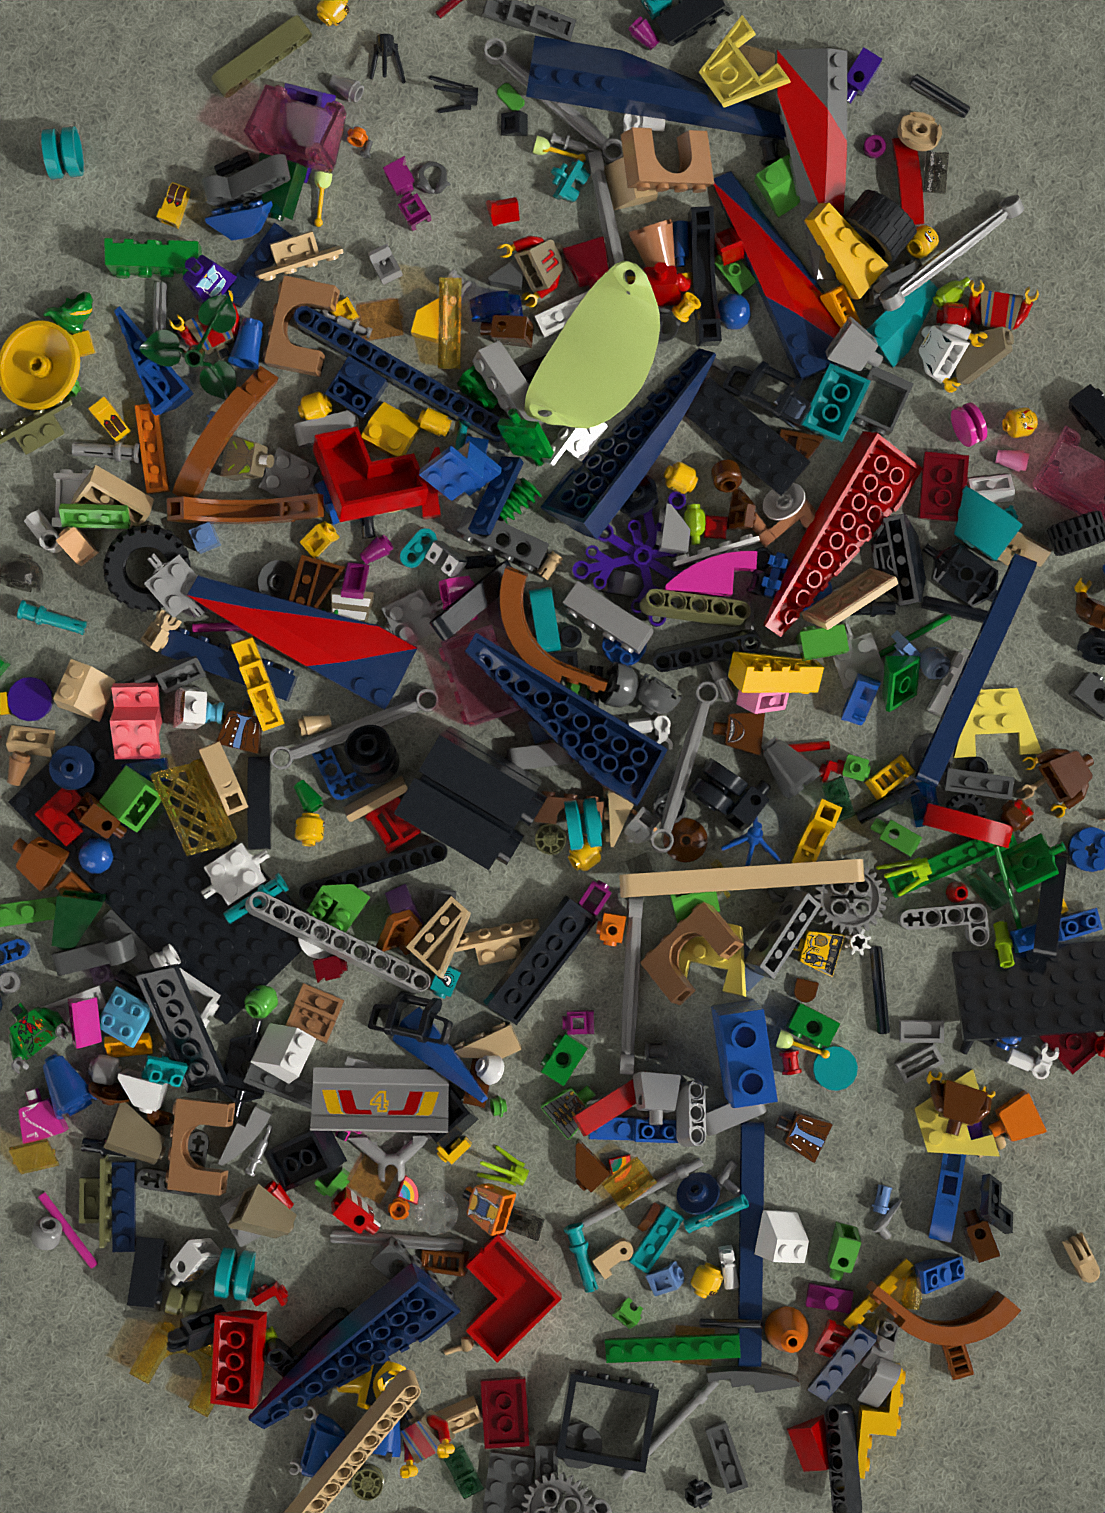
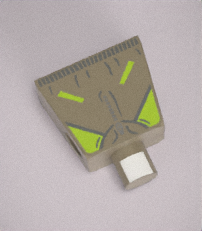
M232 435L225 446L220 476L233 481L262 478L264 469L271 468L274 465V457L271 454H267L268 449L266 446Z

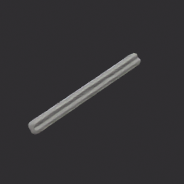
M332 1230L330 1233V1242L381 1246L392 1236L396 1240L402 1241L406 1248L451 1252H462L463 1250L462 1239L375 1233L372 1235L369 1232L358 1234L355 1231Z

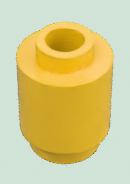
M429 407L426 411H421L417 421L420 423L421 429L437 436H446L452 424V420L448 419L447 415Z

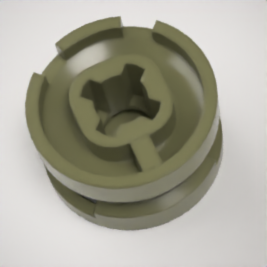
M545 824L536 832V846L544 854H557L566 844V834L557 824Z
M373 1464L362 1465L352 1479L353 1493L359 1499L365 1501L377 1498L382 1492L384 1485V1475L381 1469Z

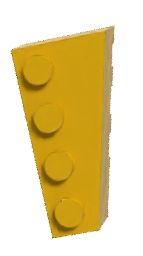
M818 203L804 221L817 244L824 251L827 262L832 265L836 272L835 276L839 283L844 284L850 299H860L888 267V264L830 203Z
M733 651L728 678L742 693L809 694L810 692H818L824 667L815 659L802 661V658Z

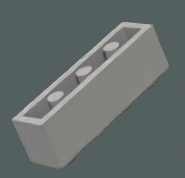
M500 340L478 350L472 362L475 369L486 381L488 389L498 399L500 407L507 414L510 409L516 408L522 419L537 421L541 424L542 421L529 417L525 412V398L530 385ZM540 410L538 414L546 417L548 412L547 410Z
M579 581L576 582L563 601L565 608H567L566 613L574 618L581 617L585 620L584 624L592 630L598 628L603 631L602 635L611 642L617 640L622 644L620 647L630 654L633 651L640 654L654 633L652 627Z

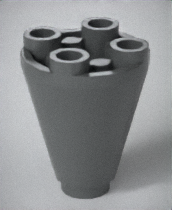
M775 736L761 747L765 751L763 754L782 795L788 799L804 789L802 784L806 786L821 775L820 769L781 739L778 740Z

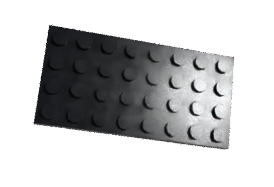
M1105 941L1058 944L1056 958L1033 955V949L1015 953L1014 948H1012L1015 964L1008 968L1000 966L997 949L952 952L963 1042L1105 1031Z

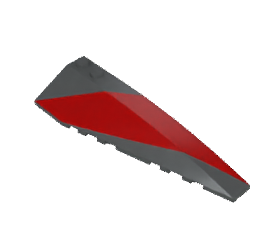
M830 48L775 50V64L778 63L791 81V83L775 88V98L781 109V115L779 116L781 125L784 124L786 138L784 139L786 147L790 151L791 158L789 162L796 194L800 197L801 207L799 208L801 217L804 216L805 220L818 203H830L843 217L847 161V51ZM806 225L804 231L806 239L808 238L811 249L809 254L815 280L836 281V272L832 265L827 262L824 251L817 244Z

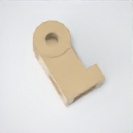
M620 1238L591 1257L603 1278L607 1279L612 1275L610 1268L620 1261H626L632 1257L633 1247L629 1240Z

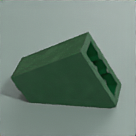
M260 152L259 162L271 155ZM287 160L291 179L262 194V202L272 201L273 206L269 212L271 213L270 218L282 222L284 218L293 220L308 169Z
M60 888L56 900L51 946H56L61 950L74 949L101 909L106 894Z

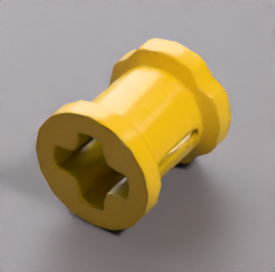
M686 292L683 296L684 299L678 306L672 308L674 316L685 323L689 320L691 313L701 306L699 299L690 292Z

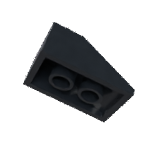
M450 1085L448 1086V1133H429L432 1139L444 1149L450 1146L479 1120Z
M308 1129L264 1152L285 1192L327 1174L347 1161L332 1131H310Z

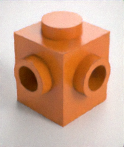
M603 912L602 921L597 922L596 934L600 935V940H604V945L616 946L617 943H622L626 920L625 915Z

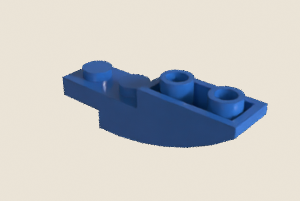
M1097 908L1062 915L1058 941H1065L1102 930ZM1037 922L1010 931L1015 953L1034 949Z
M618 1115L588 1134L589 1139L678 1143L676 1120L663 1118V1125H650L649 1117Z
M943 1153L929 1232L930 1239L949 1243L952 1241L966 1155Z

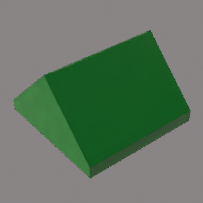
M885 656L882 697L886 711L891 712L917 696L921 657Z

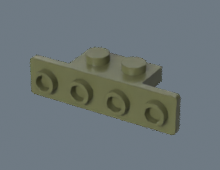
M67 395L62 401L50 408L34 410L32 415L26 418H18L7 429L5 427L0 428V444L15 437L27 455L65 434L64 429L54 414L73 404L70 395Z
M108 1155L100 1158V1177L79 1178V1223H99V1248H105L107 1242L111 1241V1228H108V1219H111L112 1210L111 1206H108V1197H111L112 1185L108 1183V1174H111L112 1162L108 1161Z

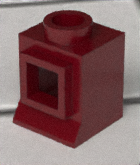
M335 955L313 961L317 983L325 978V981L341 978L342 974L348 971L347 961Z

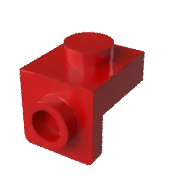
M838 759L837 763L827 760L826 764L822 763L819 770L821 773L820 782H827L830 771L842 775L845 761Z
M276 1281L269 1286L265 1283L254 1290L255 1294L251 1298L256 1307L276 1296L280 1305L284 1306L288 1302L287 1297L289 1294L283 1284L279 1285Z

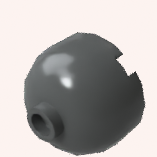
M618 662L611 664L606 675L610 676L605 691H601V702L611 707H625L634 698H638L639 679L631 667Z
M645 673L639 682L637 690L638 699L643 704L641 708L651 715L654 712L666 714L674 710L681 701L682 696L678 695L676 697L674 695L676 691L656 677L653 680L649 679L650 674Z

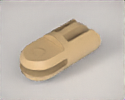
M1080 1232L1076 1234V1237L1072 1236L1069 1240H1065L1062 1243L1078 1276L1084 1282L1092 1283L1099 1278L1100 1268L1083 1233Z

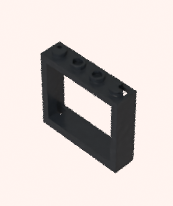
M575 1369V1372L569 1371L555 1448L556 1457L645 1473L659 1389L654 1387V1383L641 1381V1384L632 1383V1379L627 1377H619V1380L610 1379V1375L605 1373H597V1376L588 1375V1371L583 1369ZM576 1382L650 1395L639 1459L565 1446Z

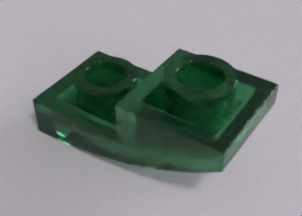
M843 776L821 784L826 801L842 807L837 823L856 816Z
M463 1445L455 1448L448 1458H443L453 1475L454 1483L463 1499L484 1490L479 1475Z

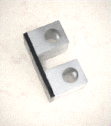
M436 540L425 556L434 565H443L441 570L449 577H459L468 560L445 542Z

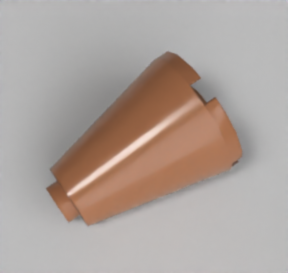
M671 219L629 232V236L646 267H654L658 262H664L667 266H675L673 223Z

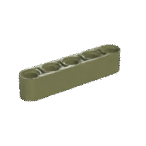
M296 15L215 72L211 80L225 98H229L309 41L312 33L300 16Z
M662 589L649 590L640 601V609L646 615L731 627L740 626L751 614L750 606L744 601ZM649 599L654 600L656 605L651 604ZM671 602L675 603L677 605V608H674L671 605ZM692 605H695L699 611L694 610ZM713 608L718 609L720 614H717ZM735 611L739 612L741 617L737 616Z

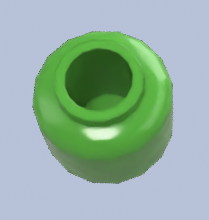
M265 985L256 986L245 998V1009L254 1018H266L278 1005L276 991L272 987Z

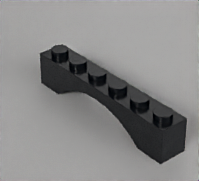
M691 207L688 213L693 295L701 302L700 308L694 310L696 347L718 346L722 341L715 279L714 207Z

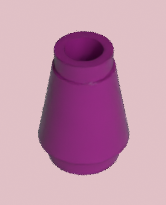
M641 16L628 28L631 32L630 35L649 48L650 51L660 42L648 21L644 20Z
M383 534L380 537L377 536L359 555L364 563L368 565L370 562L391 554L390 551L394 547Z

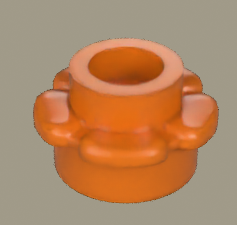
M360 127L350 128L347 131L349 134L347 141L355 147H363L364 143L368 141L366 131Z
M396 1198L388 1206V1212L394 1220H403L409 1215L410 1205L407 1201Z

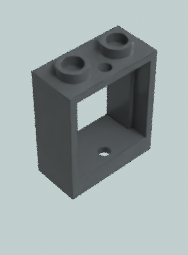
M872 366L866 379L873 380L902 394L887 426L857 412L852 423L859 427H870L873 429L872 432L878 433L882 437L885 435L889 436L894 429L914 383Z

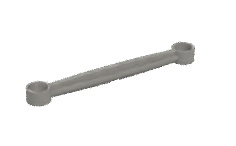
M492 38L488 40L484 47L486 61L492 65L501 64L527 88L530 71L506 53V45L501 39ZM497 45L503 49V54L500 57H491L487 52L488 48ZM539 99L571 127L601 149L602 158L606 163L610 164L623 157L622 142L614 138L607 139L570 104ZM610 145H615L620 149L621 155L611 158L607 156L605 149Z
M601 151L587 153V158L593 178L601 230L605 238V249L611 269L616 263L623 261L624 257L604 174ZM625 272L624 278L625 281L628 283L627 274Z
M1011 195L1004 198L998 205L999 209L949 244L898 287H891L883 291L879 296V300L884 310L893 311L902 306L905 302L904 297L950 265L957 257L963 255L1004 220L1020 215L1024 211V206L1019 195Z
M712 682L701 683L695 692V698L698 703L677 762L660 827L652 834L650 840L651 847L658 853L669 851L674 842L671 831L692 772L709 707L715 703L719 693L717 686ZM703 687L712 688L715 692L714 699L711 701L701 699L699 695L700 689ZM656 834H666L670 839L669 846L666 848L656 847L653 839Z
M424 689L419 692L414 700L355 720L289 749L283 746L276 747L270 754V761L276 769L285 770L291 766L295 759L345 742L347 737L361 726L377 725L383 727L420 710L426 713L432 712L438 706V695L431 689ZM424 693H431L435 696V705L432 708H424L419 703L420 697ZM283 750L289 754L290 759L286 765L278 766L273 762V756L277 751Z
M643 896L629 897L628 907L629 920L625 951L619 1074L633 1075Z

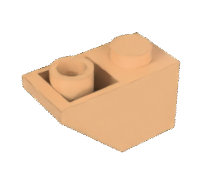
M67 527L59 533L60 537L56 540L65 552L80 566H83L99 553L84 532L76 527Z

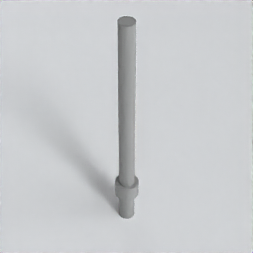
M699 1157L686 1165H679L675 1168V1171L582 1219L584 1227L586 1228L679 1178L682 1180L688 1177L690 1172L704 1166L701 1158Z
M718 1381L708 1382L702 1389L699 1388L693 1394L694 1397L651 1440L648 1457L699 1404H703L708 1399V1395L719 1385ZM640 1453L634 1459H639ZM623 1469L620 1475L626 1480L634 1471Z

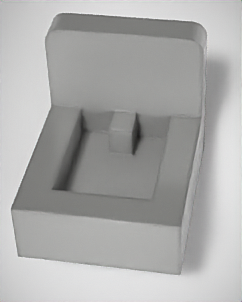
M388 244L368 253L371 263L383 285L403 276Z

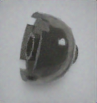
M20 553L19 557L12 556L7 558L0 566V583L1 580L7 581L6 586L26 592H31L32 588L36 589V593L40 592L44 575L39 564L32 561L33 557L28 554Z

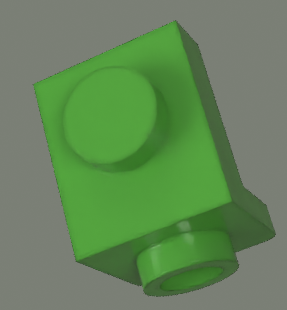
M850 754L847 755L842 776L864 782V779L868 778L871 766L868 765L869 760Z
M342 1168L330 1184L321 1177H318L314 1182L317 1185L315 1188L323 1196L328 1195L332 1197L337 1190L342 1191L350 1182L347 1179L350 1173L345 1168Z

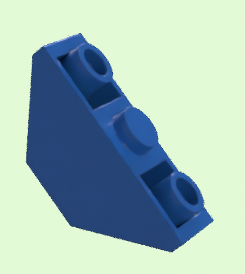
M262 199L250 202L248 206H244L243 203L233 205L229 210L220 207L212 210V214L206 217L205 221L231 241L249 238L261 231L273 204L272 201L262 202Z
M962 1256L928 1259L914 1264L916 1285L922 1294H928L965 1278Z

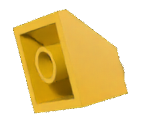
M383 402L370 418L361 436L365 443L391 457L406 455L420 429V423L413 417Z

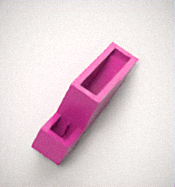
M757 551L730 552L707 558L682 571L666 584L663 590L730 597L733 594L734 571L753 572L756 570Z

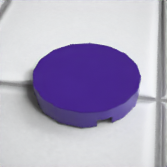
M34 677L22 678L16 681L10 688L7 697L11 712L19 719L29 722L38 721L50 712L54 702L53 692L43 680Z

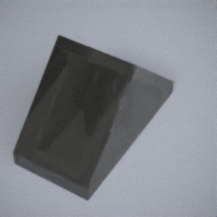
M513 1206L506 1230L539 1241L545 1219L534 1210Z

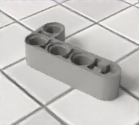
M978 903L907 908L901 910L897 915L898 924L908 930L964 925L965 936L969 943L982 946L989 940L987 910ZM974 907H978L980 910V915L976 919H972L970 916V911ZM952 909H955L958 913V917L954 921L948 919V913ZM929 911H933L936 915L932 923L926 921V914ZM909 913V916L919 917L920 921L911 920L909 922L910 925H908L907 922H904V918ZM979 929L982 932V937L979 941H974L972 934L975 930Z

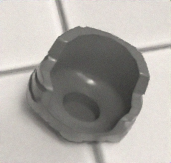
M671 305L658 307L660 313L659 344L672 340L676 337L681 321L672 313L673 306Z

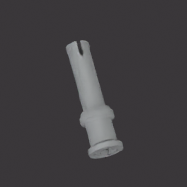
M117 442L114 445L72 443L73 456L114 458L117 462L130 460L140 463L141 461L140 443L135 445L122 444V442Z

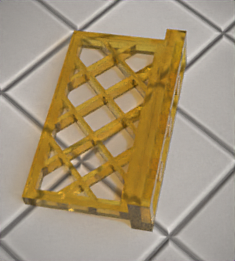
M201 758L193 760L190 764L158 771L150 775L187 856L220 847V849L227 847L238 838ZM185 771L189 780L188 783L178 778L180 772ZM161 777L172 781L170 788L162 784ZM175 783L185 788L184 795L173 790ZM189 791L196 795L197 803L187 798ZM171 796L181 801L179 808L171 804L169 800ZM184 804L195 808L193 815L182 810ZM198 811L204 813L207 819L206 823L196 818ZM180 816L190 821L188 828L180 824ZM194 823L204 828L202 835L192 831ZM207 831L214 834L215 842L205 838ZM189 836L199 841L197 847L191 848L188 841Z

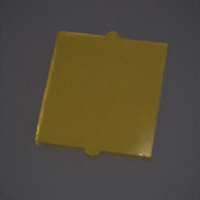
M48 1138L9 1147L13 1164H16L20 1174L59 1166V1161L55 1155L56 1150L52 1149Z

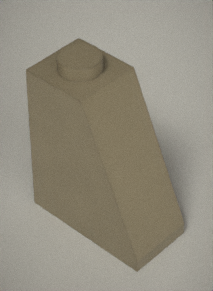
M998 327L982 331L987 334L988 338L983 339L978 336V341L984 344L981 347H974L971 340H967L970 344L955 368L959 384H970L1013 351L1014 337L1008 328Z
M126 1102L118 1104L103 1148L153 1165L158 1159L162 1160L166 1150V1146H163L165 1138Z
M256 1184L244 1190L228 1226L241 1231L278 1238L288 1235L293 1230V1223L297 1215L260 1184Z

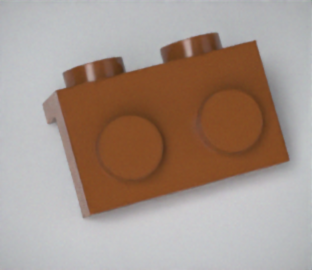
M410 909L399 913H392L386 919V924L376 945L377 949L385 952L399 947L404 955L410 954L411 951L406 947L420 932L422 923Z

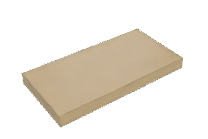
M869 568L801 614L805 621L829 630L899 583L895 576Z

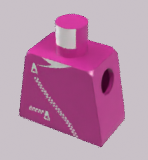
M38 1088L25 1092L29 1105H25L18 1110L23 1145L63 1133L69 1129L65 1119L56 1118L51 1098L42 1100Z

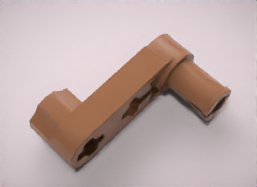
M806 499L796 514L787 519L780 520L772 528H768L756 512V521L752 529L759 536L761 544L766 548L798 520L806 529L814 520L816 510Z

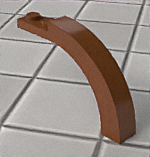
M260 365L241 387L237 386L212 417L192 448L177 477L172 491L173 494L178 497L197 498L202 493L208 476L222 450L243 420L276 385L279 377Z
M324 494L257 500H219L185 496L167 498V521L197 524L208 522L211 524H272L324 517Z
M507 566L504 570L500 588L501 616L508 638L521 658L527 664L560 683L562 676L567 677L566 681L576 685L579 682L586 684L587 689L598 693L600 690L605 691L609 679L559 661L538 644L528 627L523 607V593L528 573Z
M872 1280L866 1286L872 1292L869 1297L879 1305L884 1302L888 1306L886 1310L895 1317L893 1322L901 1329L920 1340L938 1345H965L986 1339L1007 1326L1021 1312L1019 1307L1003 1294L996 1291L988 1302L969 1315L952 1320H932L910 1312Z

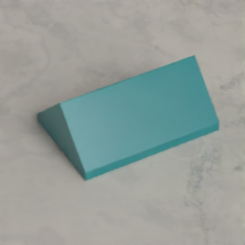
M830 363L811 402V410L802 426L818 436H822L823 439L842 442L871 380Z

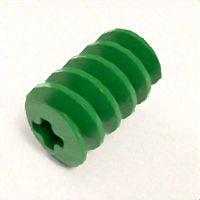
M523 477L520 478L522 486L514 483L513 488L515 492L511 490L499 515L506 524H508L507 517L515 520L514 512L522 514L521 506L526 509L529 508L528 500L533 503L536 502L534 495L542 497L536 487Z

